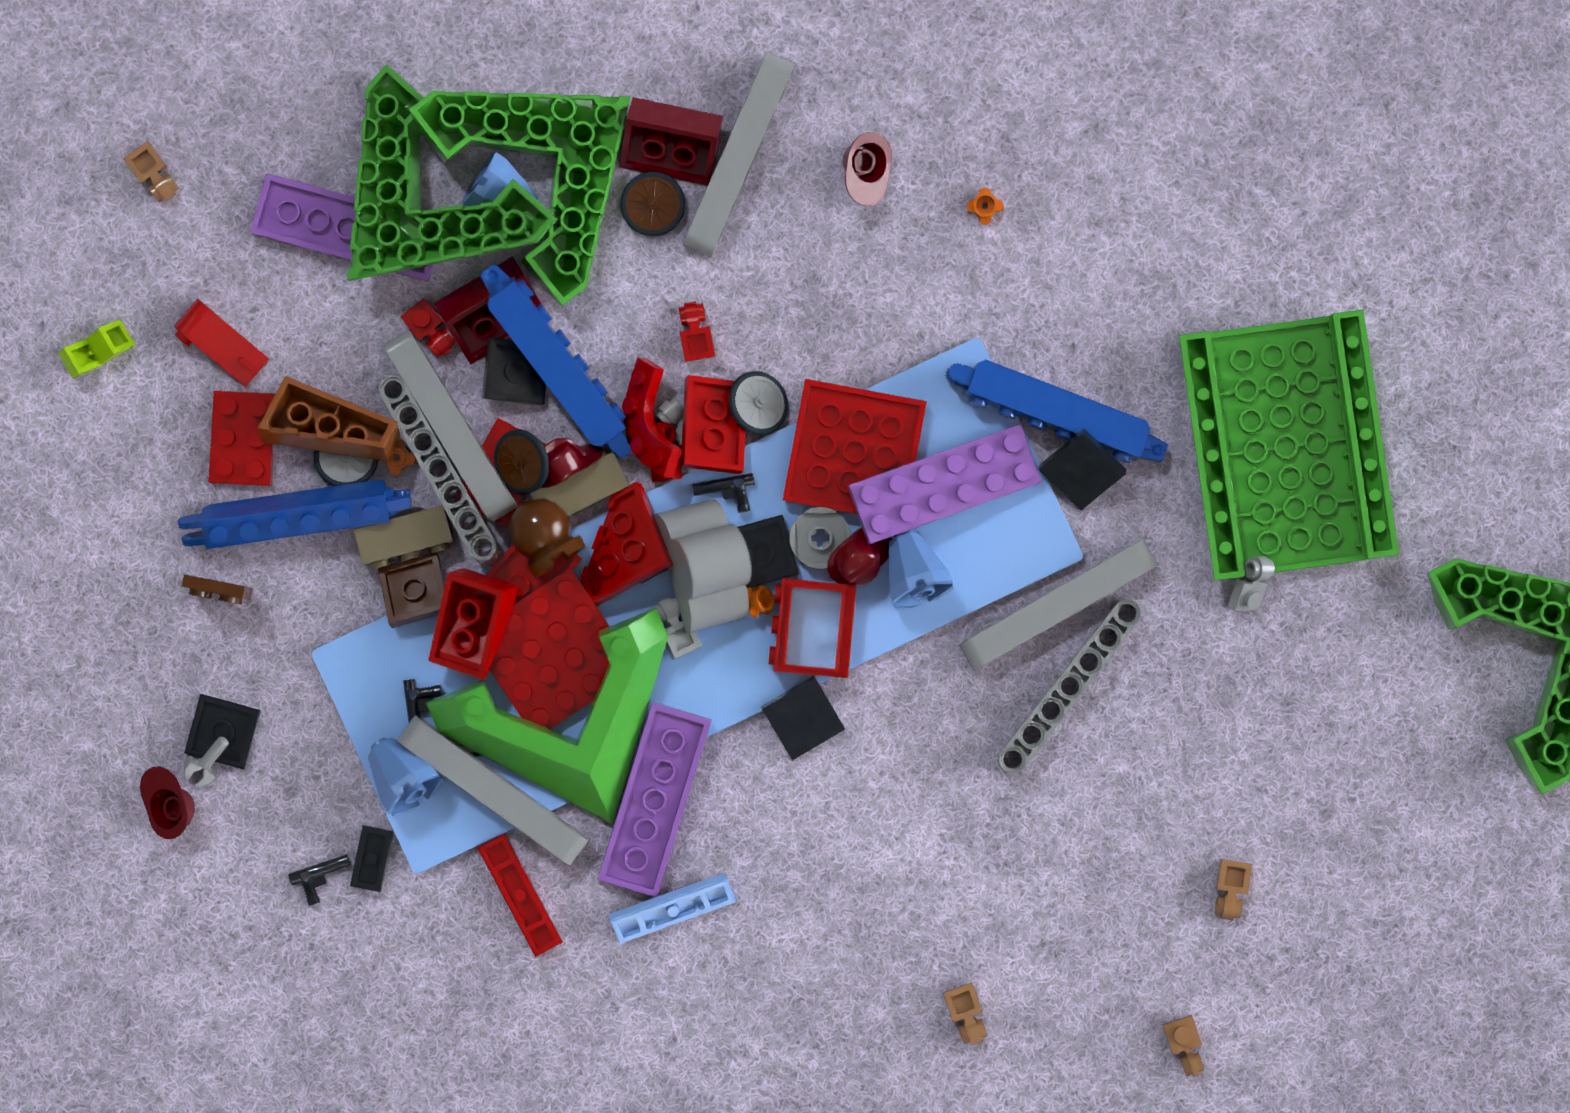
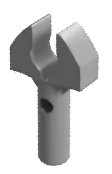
M219 737L202 758L196 759L189 756L184 762L185 780L187 781L193 772L203 769V772L196 778V786L211 783L216 777V771L211 765L229 744L228 740L225 737Z

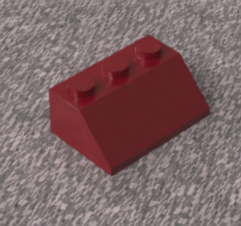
M633 97L626 119L619 167L644 173L661 172L673 179L708 186L713 172L723 116Z
M513 256L498 264L510 278L514 276L517 282L523 279L534 294L530 299L536 307L541 305L540 300ZM481 276L433 303L470 365L486 356L487 339L489 337L511 339L488 308L487 302L490 293Z

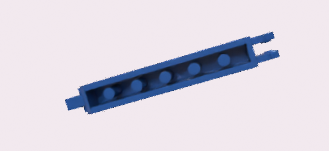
M495 263L484 269L480 276L490 293L487 302L489 310L590 443L594 446H602L607 443L611 450L615 452V455L621 458L631 454L630 442H628L627 436L623 432L626 427L622 420L626 418V415L616 402L610 405L604 397L608 392L599 379L596 378L592 381L585 372L589 369V366L579 353L573 356L567 348L571 343L562 330L559 329L555 332L548 322L552 320V317L542 304L536 307L530 299L534 294L523 279L517 282L514 276L510 278Z
M986 359L977 363L973 368L956 363L946 371L945 376L948 382L965 389L963 396L970 398L969 403L981 408H986L987 405L999 409L997 413L1010 419H1015L1018 416L1026 419L1028 426L1038 430H1044L1047 427L1056 431L1055 436L1067 441L1084 428L1107 451L1112 452L1116 460L1130 463L1131 460L1136 461L1139 458L1162 462L1168 444L1149 434L1151 429L1148 422Z
M379 479L209 504L202 508V513L180 517L177 522L179 528L183 530L202 529V531L184 534L181 538L184 546L205 545L206 549L389 523L390 516L397 515L399 510L412 507L410 489L393 490V487H386V482Z

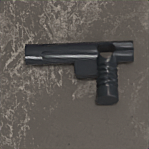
M753 473L695 483L692 484L694 496L722 491L724 500L736 498L738 513L750 511L746 486L755 485ZM743 479L742 487L738 488L733 483L734 480Z
M415 679L403 680L408 722L410 723L415 715L420 717V712L429 710L426 704L428 697L437 698L443 696L441 685L416 688ZM410 690L417 693L413 700H410L409 697Z
M345 854L288 874L292 886L299 883L302 884L304 892H306L305 895H307L308 905L311 906L320 903L315 888L327 883L325 874L351 866L348 855ZM306 871L309 872L307 882L300 877L301 873Z

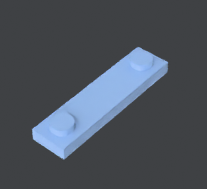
M724 872L608 915L618 942L621 944L735 903L736 900Z

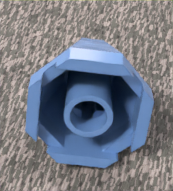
M494 150L479 170L481 172L476 180L472 181L461 203L464 206L480 205V203L493 202L512 179L523 186L537 200H539V197L509 161Z
M908 530L893 536L894 538L889 541V591L894 608H913L921 605L919 599L927 597L928 602H931L953 589L948 569L919 532Z
M381 738L370 748L371 752L368 755V760L380 802L394 818L414 811L420 806L418 799L422 796H425L427 800L431 798L444 781L439 772L429 763L417 757L394 738Z

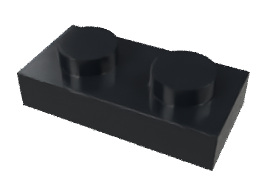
M362 825L350 886L376 892L382 891L394 831Z

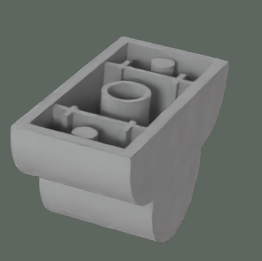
M710 499L654 514L673 565L668 567L686 634L746 618L749 612L746 584L751 579L749 553L741 532L734 524L728 523L720 503L716 499Z

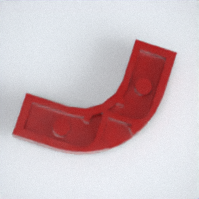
M637 357L631 373L626 397L622 403V410L626 415L624 422L628 442H630L632 453L635 454L640 462L662 477L673 478L682 449L665 439L658 432L653 412L655 398L664 369L647 358Z

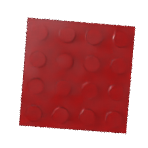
M805 379L782 501L814 507H826L835 511L857 515L847 486L916 462L927 401Z
M571 567L514 604L512 617L489 669L521 718L548 727V729H551L594 700L610 662L599 637V631L610 626L594 603L592 604L591 597Z

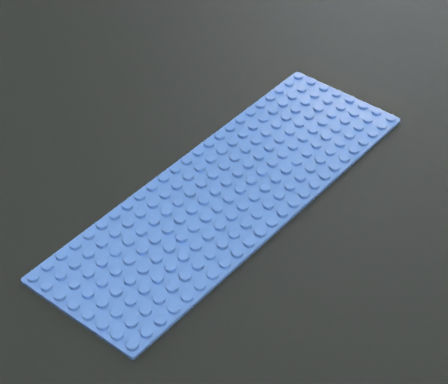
M974 338L866 389L927 401L916 461L1021 424L1018 416L1015 419L1006 418L997 413L999 410L989 405L986 408H981L969 403L970 398L963 396L965 389L955 386L954 383L951 384L946 379V371L953 364L961 363V365L973 368L977 363L985 359L991 361L981 339ZM797 422L745 446L744 471L741 474L696 469L683 475L682 479L670 481L647 492L646 496L653 514L716 499L722 506L729 524L739 527L783 515L789 536L791 527L797 517L808 509L815 508L814 506L782 501ZM1024 431L1026 440H1027V442H1028L1030 451H1031V453H1032L1034 462H1035L1036 467H1037V470H1038V469H1039L1040 462H1039V460H1038V458H1037V456H1036V454H1035V452H1034V450H1033V448H1032V446H1031V444H1030V441H1029V439H1028V437H1027V435H1026V433H1025V431ZM1039 470L1041 483L911 529V532L920 533L946 566L952 579L953 589L931 602H928L927 597L919 599L921 605L913 608H894L889 591L888 558L880 567L877 577L872 582L856 587L849 670L1082 560L1083 553L1050 483ZM753 473L755 485L746 486V494L750 506V511L738 513L736 498L724 500L722 491L694 496L692 484ZM737 479L733 483L738 488H741L744 480ZM608 511L570 529V536L574 538L581 535L585 544V548L577 553L583 560L573 570L581 583L580 577L584 566L588 567L594 549H591L599 526H603ZM835 511L847 522L851 535L862 527L858 515ZM818 529L816 535H811V541L817 542V547H823L824 542L829 541V535H825L823 529ZM793 553L799 575L786 579L837 583L830 577L827 568H810L800 562ZM492 566L478 573L485 575L492 568ZM669 570L643 584L639 583L597 606L609 626L651 610L656 606V602L667 597L670 599L676 598ZM782 579L762 585L767 587L775 597L776 584L782 585ZM792 587L785 664L835 669L842 592ZM774 603L771 613L768 615L760 613L758 617L754 618L748 612L747 617L744 619L696 631L702 647L672 660L665 646L628 774H630L652 701L711 719L708 737L763 711L761 706L813 676L775 672L774 665H768L770 646H776L777 634H771L773 615L779 616L780 603ZM386 615L318 647L312 652L314 662L378 798L379 795L368 755L371 752V746L381 738H394L397 741L409 724L403 680L415 679L416 688L441 685L443 695L481 680L428 661L438 616L391 628ZM680 615L678 619L680 622H682L683 620ZM663 623L665 629L669 628L668 625ZM489 670L484 680L494 703L498 708L521 718ZM814 675L819 684L833 678ZM410 690L409 697L410 700H413L417 693ZM428 697V701H431V700H433V699H436L435 697H434V698H432V697L429 698V697ZM593 701L550 730L577 739ZM430 711L420 712V717L436 728ZM483 755L477 757L550 811L570 802ZM440 772L439 774L444 781L431 798L427 800L425 796H422L418 799L420 806L414 811L394 818L383 807L414 873H421L516 827Z

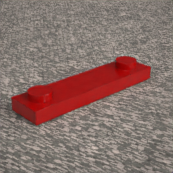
M504 833L477 847L534 956L537 957L563 943L506 834Z

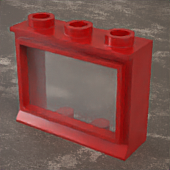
M782 578V585L776 584L774 603H780L779 616L773 615L771 634H777L776 646H770L768 665H774L775 672L848 678L857 585Z

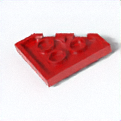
M637 481L610 496L607 504L609 510L603 526H599L591 548L594 551L588 567L584 566L580 577L585 590L593 601L592 604L594 603L596 606L603 604L673 565L644 488Z

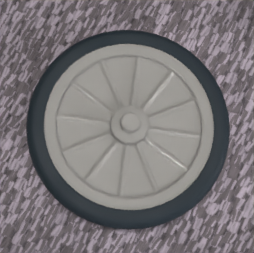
M760 371L747 372L739 376L730 388L728 397L729 409L732 417L742 429L755 435H767L782 426L788 414V399L784 388L773 376Z
M314 451V465L318 474L325 482L332 486L368 481L375 473L379 462L378 460Z

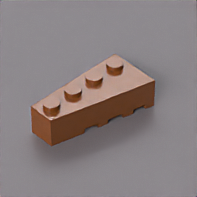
M287 376L284 377L258 427L261 440L264 443L385 462L388 461L400 437L397 421Z

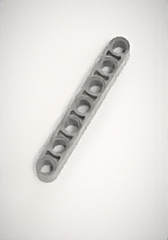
M766 53L688 230L683 246L712 258L715 252L714 248L719 243L726 227L728 216L731 215L740 195L739 191L744 186L751 170L753 159L756 158L762 145L764 134L768 131L776 113L777 104L780 103L789 83L788 79L793 74L796 66L795 63L772 53Z
M408 329L384 344L383 346L488 520L493 523L517 508L518 506L412 331Z
M393 375L384 378L379 385L380 396L393 419L397 421L398 428L466 548L479 563L483 565L494 564L501 555L500 545L447 451L404 380ZM401 385V395L394 399L389 398L390 389L393 386ZM410 411L417 412L416 421L413 424L405 425L403 422L404 416ZM430 437L432 439L431 447L428 450L420 451L418 448L420 440ZM445 463L447 465L446 473L441 477H434L433 470L435 466ZM456 489L461 490L462 497L460 501L454 504L449 503L448 496L450 492ZM469 516H476V526L471 530H464V520ZM484 542H490L492 545L490 554L484 557L479 556V546Z
M1142 539L965 640L959 646L972 669L976 671L1157 567L1158 563L1146 542Z
M1125 599L1117 602L1004 745L998 754V764L1003 771L1017 773L1024 769L1141 618V609L1135 601ZM1122 605H1129L1134 610V617L1130 622H1124L1118 616V610ZM1103 629H1110L1115 634V642L1109 647L1100 643L1099 634ZM1085 653H1090L1096 658V666L1091 671L1084 670L1080 665V659ZM1067 677L1073 678L1077 682V690L1073 695H1066L1061 690V683ZM1047 702L1055 703L1059 709L1057 717L1052 720L1046 719L1042 714V707ZM1029 726H1034L1039 731V739L1033 744H1028L1023 739V731ZM1011 750L1018 752L1021 758L1019 765L1015 768H1008L1003 761L1004 755Z
M415 715L397 739L406 749L425 760L435 770L566 864L571 865L589 841L578 830L452 739L438 732L434 726L421 717Z

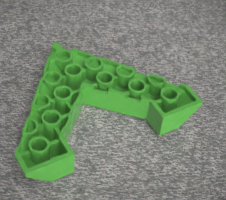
M387 64L366 86L365 91L367 104L366 114L362 122L361 142L363 145L361 160L358 163L354 204L356 216L355 223L352 224L350 245L352 258L351 268H348L347 280L353 281L537 243L558 219L514 179L511 180L493 202L480 203V205L464 207L463 205L438 207L439 209L421 210V131L408 110L422 100L424 96Z
M432 91L412 106L408 111L425 140L444 164L467 146L555 157L549 211L558 220L546 232L545 241L527 254L521 262L537 283L561 306L587 287L591 264L595 254L600 225L604 215L631 96L606 97L600 95L570 96L534 93L498 94L489 92Z
M1457 558L1427 572L1434 602L1448 629L1457 628L1477 617H1481L1558 643L1533 725L1505 740L1519 768L1541 795L1569 781L1570 583L1532 574L1514 572L1490 565L1472 563Z
M657 608L599 631L600 640L610 662L577 739L568 735H562L548 729V727L541 726L528 719H522L496 707L485 680H479L426 702L438 732L613 824L667 643L668 634Z

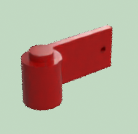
M198 298L174 325L178 330L174 335L188 347L191 343L195 344L245 387L269 360L265 354Z

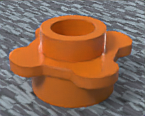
M981 188L975 199L967 202L966 207L968 212L974 213L979 217L981 224L986 225L991 222V217L996 212L1002 211L1003 202L996 199L991 194L989 188ZM986 203L988 208L983 209L982 204Z
M398 439L388 461L385 463L389 467V473L398 476L401 474L402 469L408 465H413L416 458L414 454L409 453L405 448V442L402 439ZM396 454L400 456L399 460L394 459Z
M758 585L756 589L748 587L749 614L754 618L758 617L760 613L764 615L770 614L774 606L772 592L763 585Z

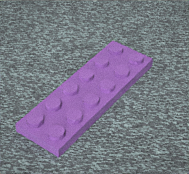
M266 173L250 233L351 261L352 224L355 223L356 216L354 211L355 197ZM434 264L393 273L429 282Z
M1019 424L851 484L847 488L869 545L1036 485L1042 481L1022 426Z
M652 701L598 880L653 897L658 896L710 728L711 719Z

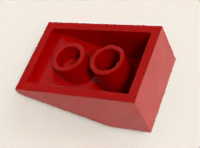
M466 568L448 572L428 661L481 680L486 679L512 617L519 586Z

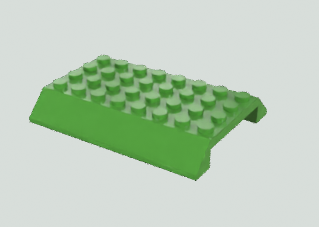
M1364 310L1333 313L1325 317L1211 333L1210 331L1179 335L1214 581L1246 577L1244 563L1253 556H1266L1272 560L1275 566L1274 573L1399 555Z

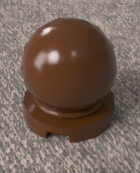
M545 498L531 499L523 502L510 518V535L513 546L522 555L532 558V564L527 568L535 578L553 569L554 560L561 556L568 560L585 548L581 535L574 538L570 536L571 523L568 515L556 502Z

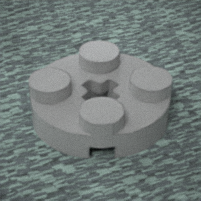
M815 507L802 513L793 523L789 535L790 546L797 559L803 564L814 569H826L831 553L851 536L849 525L840 514L830 508ZM818 529H823V533L829 535V541H825L823 547H817V542L811 541V535H816Z

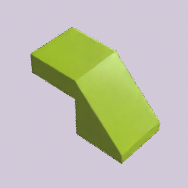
M121 319L97 328L86 339L62 348L58 355L71 377L75 379L96 370L136 344Z

